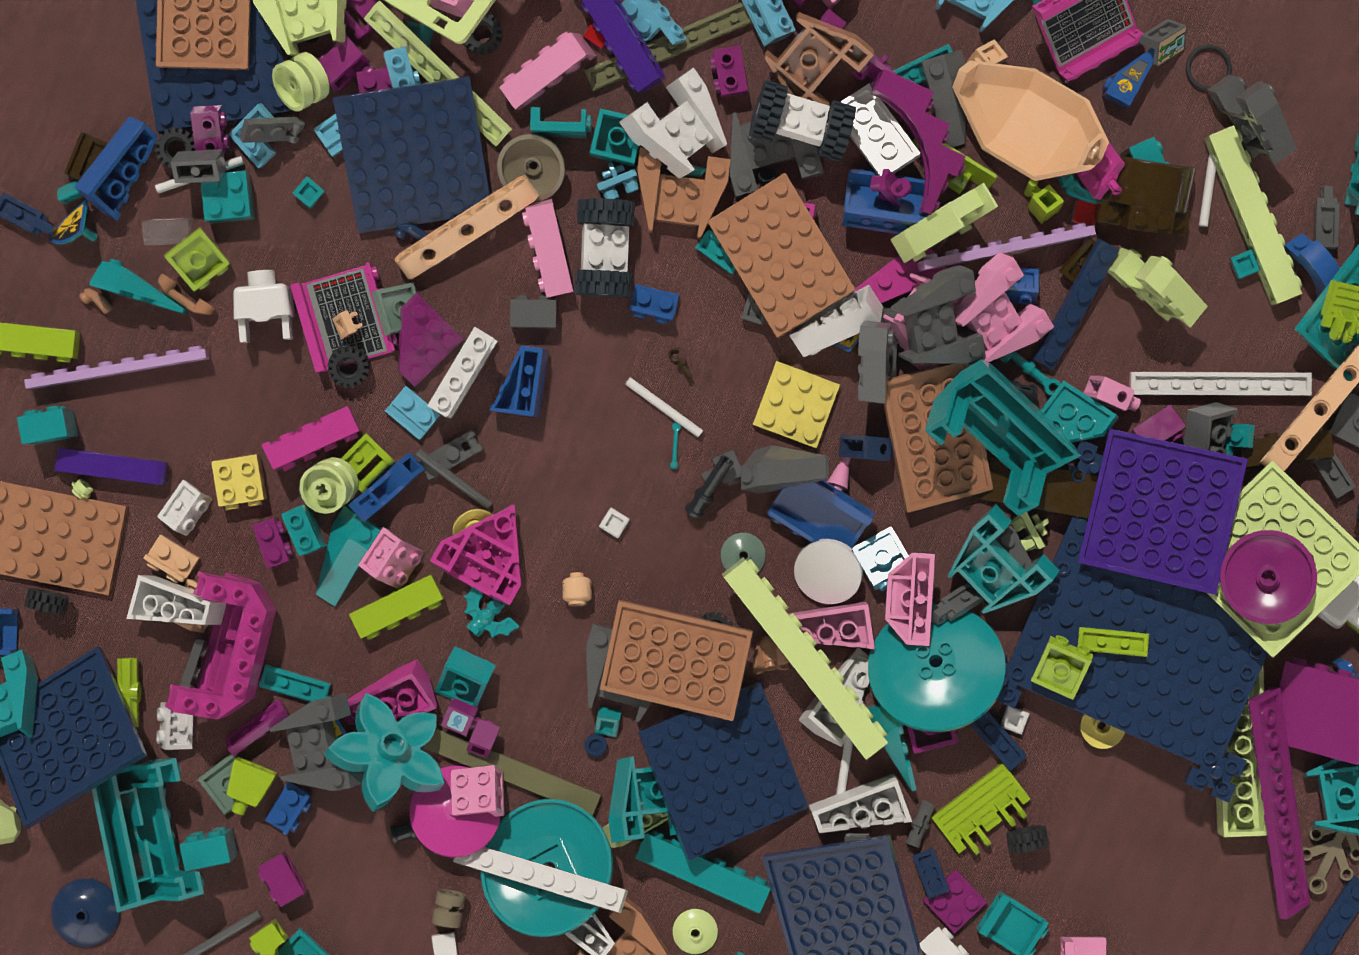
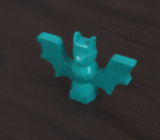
M471 587L470 592L464 596L467 600V608L464 612L473 617V620L466 627L477 637H480L484 630H488L492 638L498 634L510 636L513 630L520 628L509 617L501 622H494V616L501 612V609L506 605L505 603L502 604L500 601L493 599L487 604L485 609L480 610V601L483 593Z

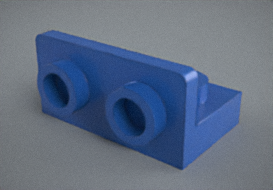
M1020 268L1024 276L1007 289L1005 293L1010 302H1017L1023 305L1034 304L1039 293V269Z
M635 284L629 311L633 312L632 316L645 319L646 315L655 317V322L668 324V321L673 322L679 294Z
M287 782L265 821L282 830L284 835H287L290 831L294 833L301 822L298 820L301 812L306 813L312 804V801L309 800L312 793L295 783Z

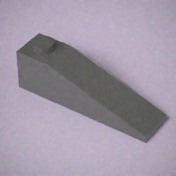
M962 50L918 63L924 87L934 91L931 97L934 100L931 107L932 115L950 124L947 129L950 134L946 144L951 147L965 144L966 115L952 88L958 70L965 65Z
M774 445L755 449L741 467V490L758 494L829 479L828 456Z

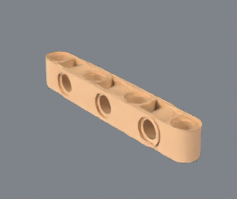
M520 176L399 253L395 258V262L408 279L415 278L534 202L539 194L527 176ZM503 200L510 201L507 206L499 205ZM466 224L472 225L469 230L461 229ZM426 249L434 250L429 255L423 253Z
M1359 344L1262 458L1260 463L1264 467L1273 461L1285 471L1359 383ZM1344 370L1352 374L1351 381H1347L1343 377ZM1315 405H1319L1323 408L1324 412L1322 416H1319L1315 413ZM1286 439L1294 442L1295 448L1293 451L1286 448Z

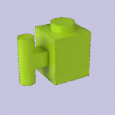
M1030 179L1024 190L1025 196L1032 197L1027 208L1042 224L1059 212L1064 201L1050 184L1041 190L1037 186L1038 180Z

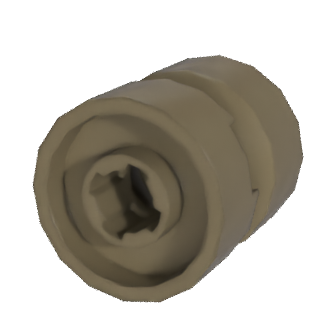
M447 889L437 890L435 904L438 907L433 911L431 922L443 927L459 928L463 915L460 909L464 908L466 894Z

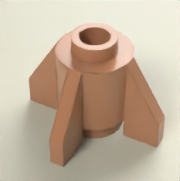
M761 637L760 641L756 643L753 656L754 674L758 675L765 671L776 669H789V660L771 637Z

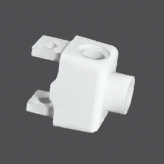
M275 270L247 272L248 286L236 287L233 292L234 320L238 321L240 342L250 343L249 321L262 322L282 318L283 339L292 340V317L296 316L291 288L282 283L276 284Z
M1359 576L1317 615L1335 629L1341 628L1347 620L1359 629Z

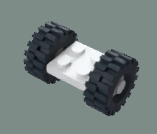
M765 80L755 106L749 136L772 142L776 133L818 146L817 156L840 162L851 136L856 116V107L833 100L831 106L788 94V86Z
M603 198L578 200L577 224L583 225L581 270L575 271V295L610 298L631 297L632 273L627 272L629 227L634 226V202Z

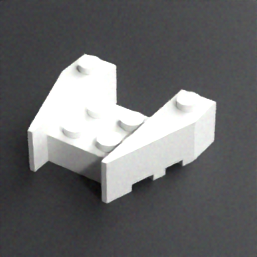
M694 68L666 87L678 104V107L664 118L659 120L649 104L645 103L619 122L634 143L638 146L642 145L649 151V155L654 159L658 158L668 166L667 169L679 179L695 170L687 158L705 144L711 153L727 145L707 86Z

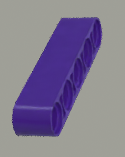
M57 448L54 470L165 485L168 462Z

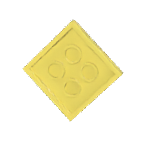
M776 361L753 425L817 448L840 384Z

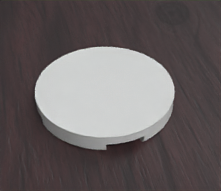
M820 539L801 550L795 562L794 575L799 588L808 597L820 603L836 604L848 600L856 593L862 580L863 570L862 564L848 545L833 539Z

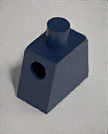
M841 434L839 457L889 461L890 457H894L890 438ZM860 444H863L862 451L859 450Z

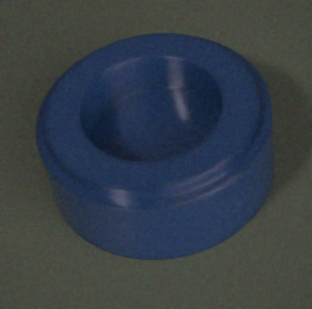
M594 733L586 738L584 747L590 756L598 757L605 753L607 741L601 734Z

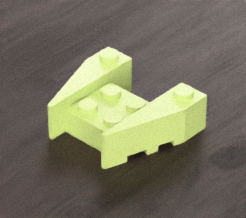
M253 0L254 5L287 55L296 56L300 54L297 43L331 33L333 41L345 42L346 24H344V10L346 9V0Z
M982 183L890 240L904 263L911 259L916 262L926 256L924 251L958 231L962 235L972 229L971 223L994 210L998 205L985 183Z
M1121 248L1108 273L1125 288L1129 287L1137 293L1136 297L1141 301L1145 300L1165 320L1169 321L1171 317L1177 318L1191 328L1208 306L1171 267L1173 265L1172 262L1164 256L1160 258L1150 256L1146 263H1144L1140 259L1142 257L1141 254L1136 250Z

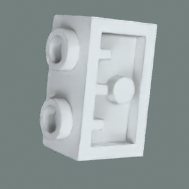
M182 480L157 517L174 531L187 536L194 529L201 515L208 509L212 498L200 492L189 482Z
M161 702L160 708L157 709V720L160 721V730L156 734L157 744L165 750L192 749L193 715L175 713L165 707L166 702Z

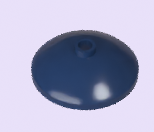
M82 878L66 884L57 893L52 903L51 918L55 930L65 941L76 946L89 947L102 943L112 935L118 925L120 912L117 913L113 891L109 886L95 879ZM79 912L85 914V919L79 918Z

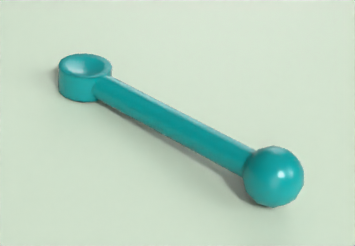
M677 422L672 425L674 438L670 468L673 470L679 466L677 462L678 431L681 429V425Z

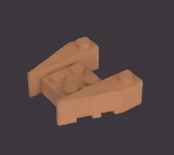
M799 12L797 14V21L804 26L802 31L779 58L767 50L765 52V60L780 83L788 86V94L829 106V100L815 90V88L841 58L860 72L874 56V49L854 33Z
M640 147L637 174L649 233L653 231L654 221L698 227L697 239L700 240L727 186L731 159L708 156L705 180L686 177L679 179L677 176L660 174L662 161L658 158L654 159L649 155L647 149Z
M626 897L621 913L609 912V917L624 930L614 941L615 944L607 955H670L642 909L628 897ZM582 947L575 953V955H590Z

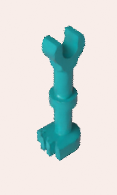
M1016 351L999 358L1003 363H1007L1012 359L1023 369L1026 375L1030 374L1043 386V391L1047 395H1053V392L1049 390L1051 383H1054L1057 387L1061 384L1057 379H1050L1035 368V364L1032 361L1028 362Z

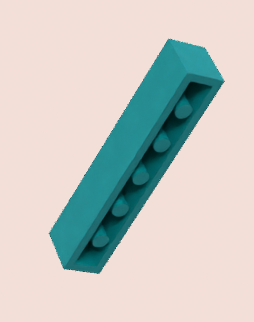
M655 829L644 834L645 838L642 839L635 854L636 859L760 914L771 890L770 885L767 884L768 880L758 875H755V878L746 875V870L735 866L733 869L726 866L727 862L718 857H714V859L706 857V853L687 861L679 840L673 838L670 841L664 838L665 834Z

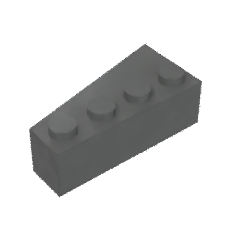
M1217 402L1188 409L1183 439L1184 445L1226 454L1227 450L1224 449L1227 436L1231 437L1233 428L1230 427L1232 416H1237L1238 409Z

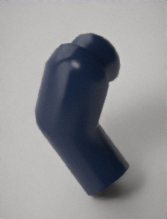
M400 224L394 232V235L401 240H404L407 234L418 241L428 235V233L416 225Z

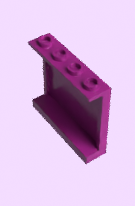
M1293 657L1292 660H1287L1280 682L1288 746L1358 765L1359 678L1351 676L1352 672L1338 669V672L1331 671L1329 666L1315 663V666L1306 664L1307 660Z

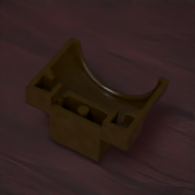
M1119 155L1125 163L1116 180L1122 191H1119V195H1113L1109 189L1101 200H1097L1094 220L1121 225L1128 229L1186 236L1190 216L1187 209L1196 168L1188 165L1166 164ZM1116 202L1123 203V207L1118 206Z

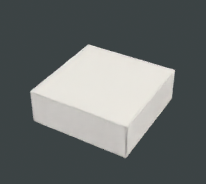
M610 508L599 527L619 538L630 519L615 509Z
M1007 705L1000 725L1022 735L1030 713Z
M455 932L432 935L434 955H458Z

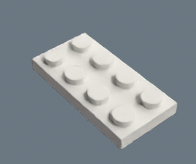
M867 84L841 101L856 107V116L850 137L878 176H882L883 169H890L895 174L919 158L920 152L882 100L871 94L872 88L870 84Z

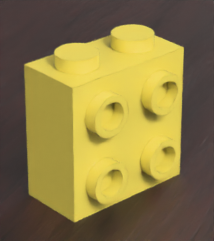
M259 454L211 462L219 507L225 506L226 510L237 509L240 503L247 502L248 507L262 505L261 500L267 499Z

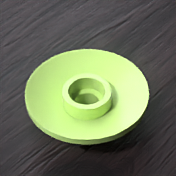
M686 910L674 922V941L681 950L687 953H704L714 945L717 939V924L714 918L704 910ZM697 929L700 934L694 937L691 935L692 930Z

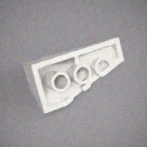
M859 647L855 649L838 670L845 679L842 683L844 687L849 685L859 697L856 701L858 705L863 703L862 698L865 688L869 684V656ZM816 696L801 715L799 721L814 734L840 747L843 746L848 736Z

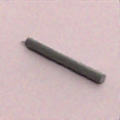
M419 448L414 456L485 509L490 507L492 504L490 500Z
M256 910L183 955H200L261 919V912Z

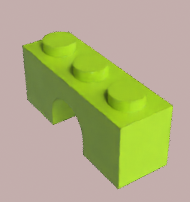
M275 918L249 938L251 940L250 946L256 954L279 955L278 947L287 940L288 936Z

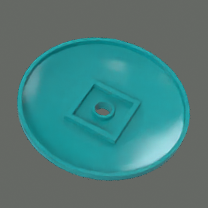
M933 604L932 606V618L934 614L933 611L937 609L938 604ZM970 611L952 621L947 619L946 622L940 625L932 621L929 646L906 644L888 623L874 641L875 649H871L869 654L868 677L877 702L896 721L921 731L945 732L973 723L993 706L1001 693L1005 680L1006 663L1000 640L984 620ZM940 659L942 664L939 667H932L930 661Z
M543 799L518 807L502 819L494 837L485 846L486 848L545 866L553 863L555 869L608 885L611 884L613 857L605 831L599 822L586 810L567 801ZM481 871L483 891L490 907L501 921L523 934L536 937L559 936L583 925L599 909L598 906Z

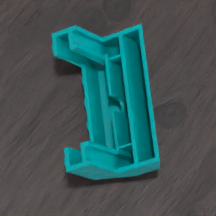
M983 359L962 370L934 399L925 432L942 445L944 444L947 432L956 437L961 434L964 427L986 449L994 454L1001 463L1007 466L1011 473L1003 503L1017 516L1039 506L1047 473L1081 456L1070 440L1037 406L992 364Z
M176 758L155 759L132 764L92 789L117 913L158 900L181 901L204 894V880L199 871L185 872L179 870L180 858L175 850V834L171 829L169 821L171 814L166 807V790L163 782L181 781V768Z

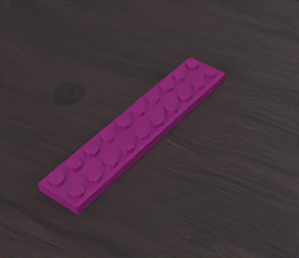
M1271 687L1250 699L1248 709L1252 720V735L1254 736L1255 756L1258 763V778L1262 791L1261 800L1264 805V821L1268 834L1267 843L1270 848V864L1273 869V885L1277 897L1276 907L1279 911V919L1288 920L1309 905L1310 898L1280 687Z

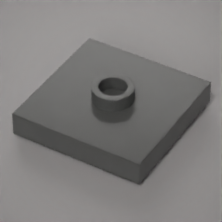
M1349 393L1341 403L1329 430L1331 435L1359 448V397Z

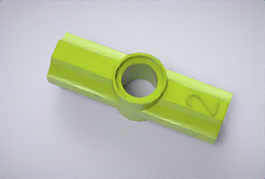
M118 658L116 683L135 727H138L139 703L142 695L138 673V658Z

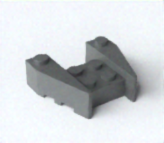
M1227 75L1207 91L1220 113L1229 116L1232 122L1229 126L1234 125L1235 129L1240 131L1244 142L1243 145L1251 157L1255 158L1259 154L1265 153L1268 154L1273 165H1276L1297 150L1279 103L1275 98L1276 92L1270 84L1256 82L1246 89L1247 85L1241 77Z
M736 112L732 114L729 180L735 199L748 196L758 190L753 171L794 160L800 181L823 174V167L820 157L817 156L815 145L776 133L772 142L749 136L751 122L740 125Z
M957 265L939 271L933 275V279L928 283L917 287V291L909 297H904L891 306L892 311L904 316L909 350L898 353L899 357L911 363L966 364L986 357L983 335L970 329L957 333L952 300L976 292L973 270Z
M883 306L881 322L864 321L860 325L858 356H861V364L858 366V373L860 374L858 385L859 401L886 403L887 381L889 378L896 377L900 345L897 342L898 339L895 336V331L891 330L892 323H886L883 319L884 314L891 318H895L897 315L896 312L891 310V306Z
M593 622L586 645L588 707L592 708L595 695L637 707L638 711L635 721L639 722L652 702L600 690L613 628Z
M346 693L326 696L311 701L270 728V732L286 729L295 771L281 776V780L329 791L348 789L362 784L363 771L351 772L334 765L324 756L327 749L337 739L333 721L351 715Z

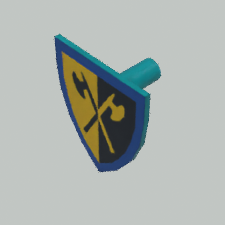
M87 199L62 220L57 227L58 230L55 235L51 236L49 241L62 245L73 242L81 235H84L91 241L96 240L98 234L85 226L88 206Z

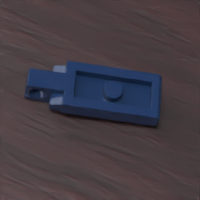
M3 192L0 198V217L39 236L42 231L52 236L55 235L58 228L47 223L49 217Z

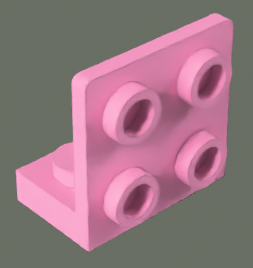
M383 527L358 566L375 579L401 589L408 581L414 568L420 563L424 551L401 540Z
M492 765L451 771L452 814L454 816L489 812L495 817L504 816L503 771Z
M1060 937V955H1106V938Z

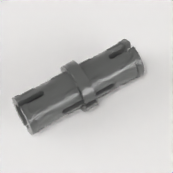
M925 800L921 801L916 818L912 819L911 823L913 825L905 841L906 843L919 848L924 832L930 826L928 822L936 805Z

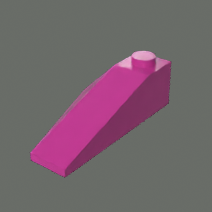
M418 659L397 668L350 697L348 703L351 715L344 717L348 725L356 724V711L365 693L383 701L391 709L395 720L397 717L419 712L427 713L436 709L437 704L429 675Z

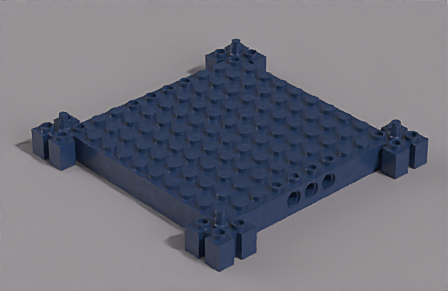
M1084 440L1080 441L1077 451L1081 456L1076 458L1079 460L1077 467L1070 465L1067 470L1073 471L1072 479L1074 481H1083L1086 476L1085 474L1099 476L1103 456L1096 453L1098 446ZM1074 473H1083V478L1080 480L1076 479ZM1072 516L1052 561L1060 571L1054 580L1039 592L1011 658L1008 663L1005 662V680L997 701L1015 708L1022 692L1016 689V686L1019 685L1198 764L1197 768L1189 766L1183 780L1185 784L1203 791L1205 785L1211 787L1209 790L1210 795L1229 803L1236 787L1230 783L1233 775L1241 776L1247 760L1227 752L1226 748L1268 653L1207 593L1078 563L1088 518ZM1079 627L1149 634L1147 657L1090 651L1093 654V658L1074 700L1031 681L1050 636H1063L1068 639V644L1077 647Z

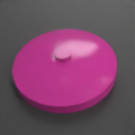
M448 766L441 768L444 785L441 789L432 792L415 791L411 799L410 821L415 835L427 849L440 856L460 858L480 851L492 840L500 824L501 816L495 817L489 812L459 816L452 814L451 771L468 767Z

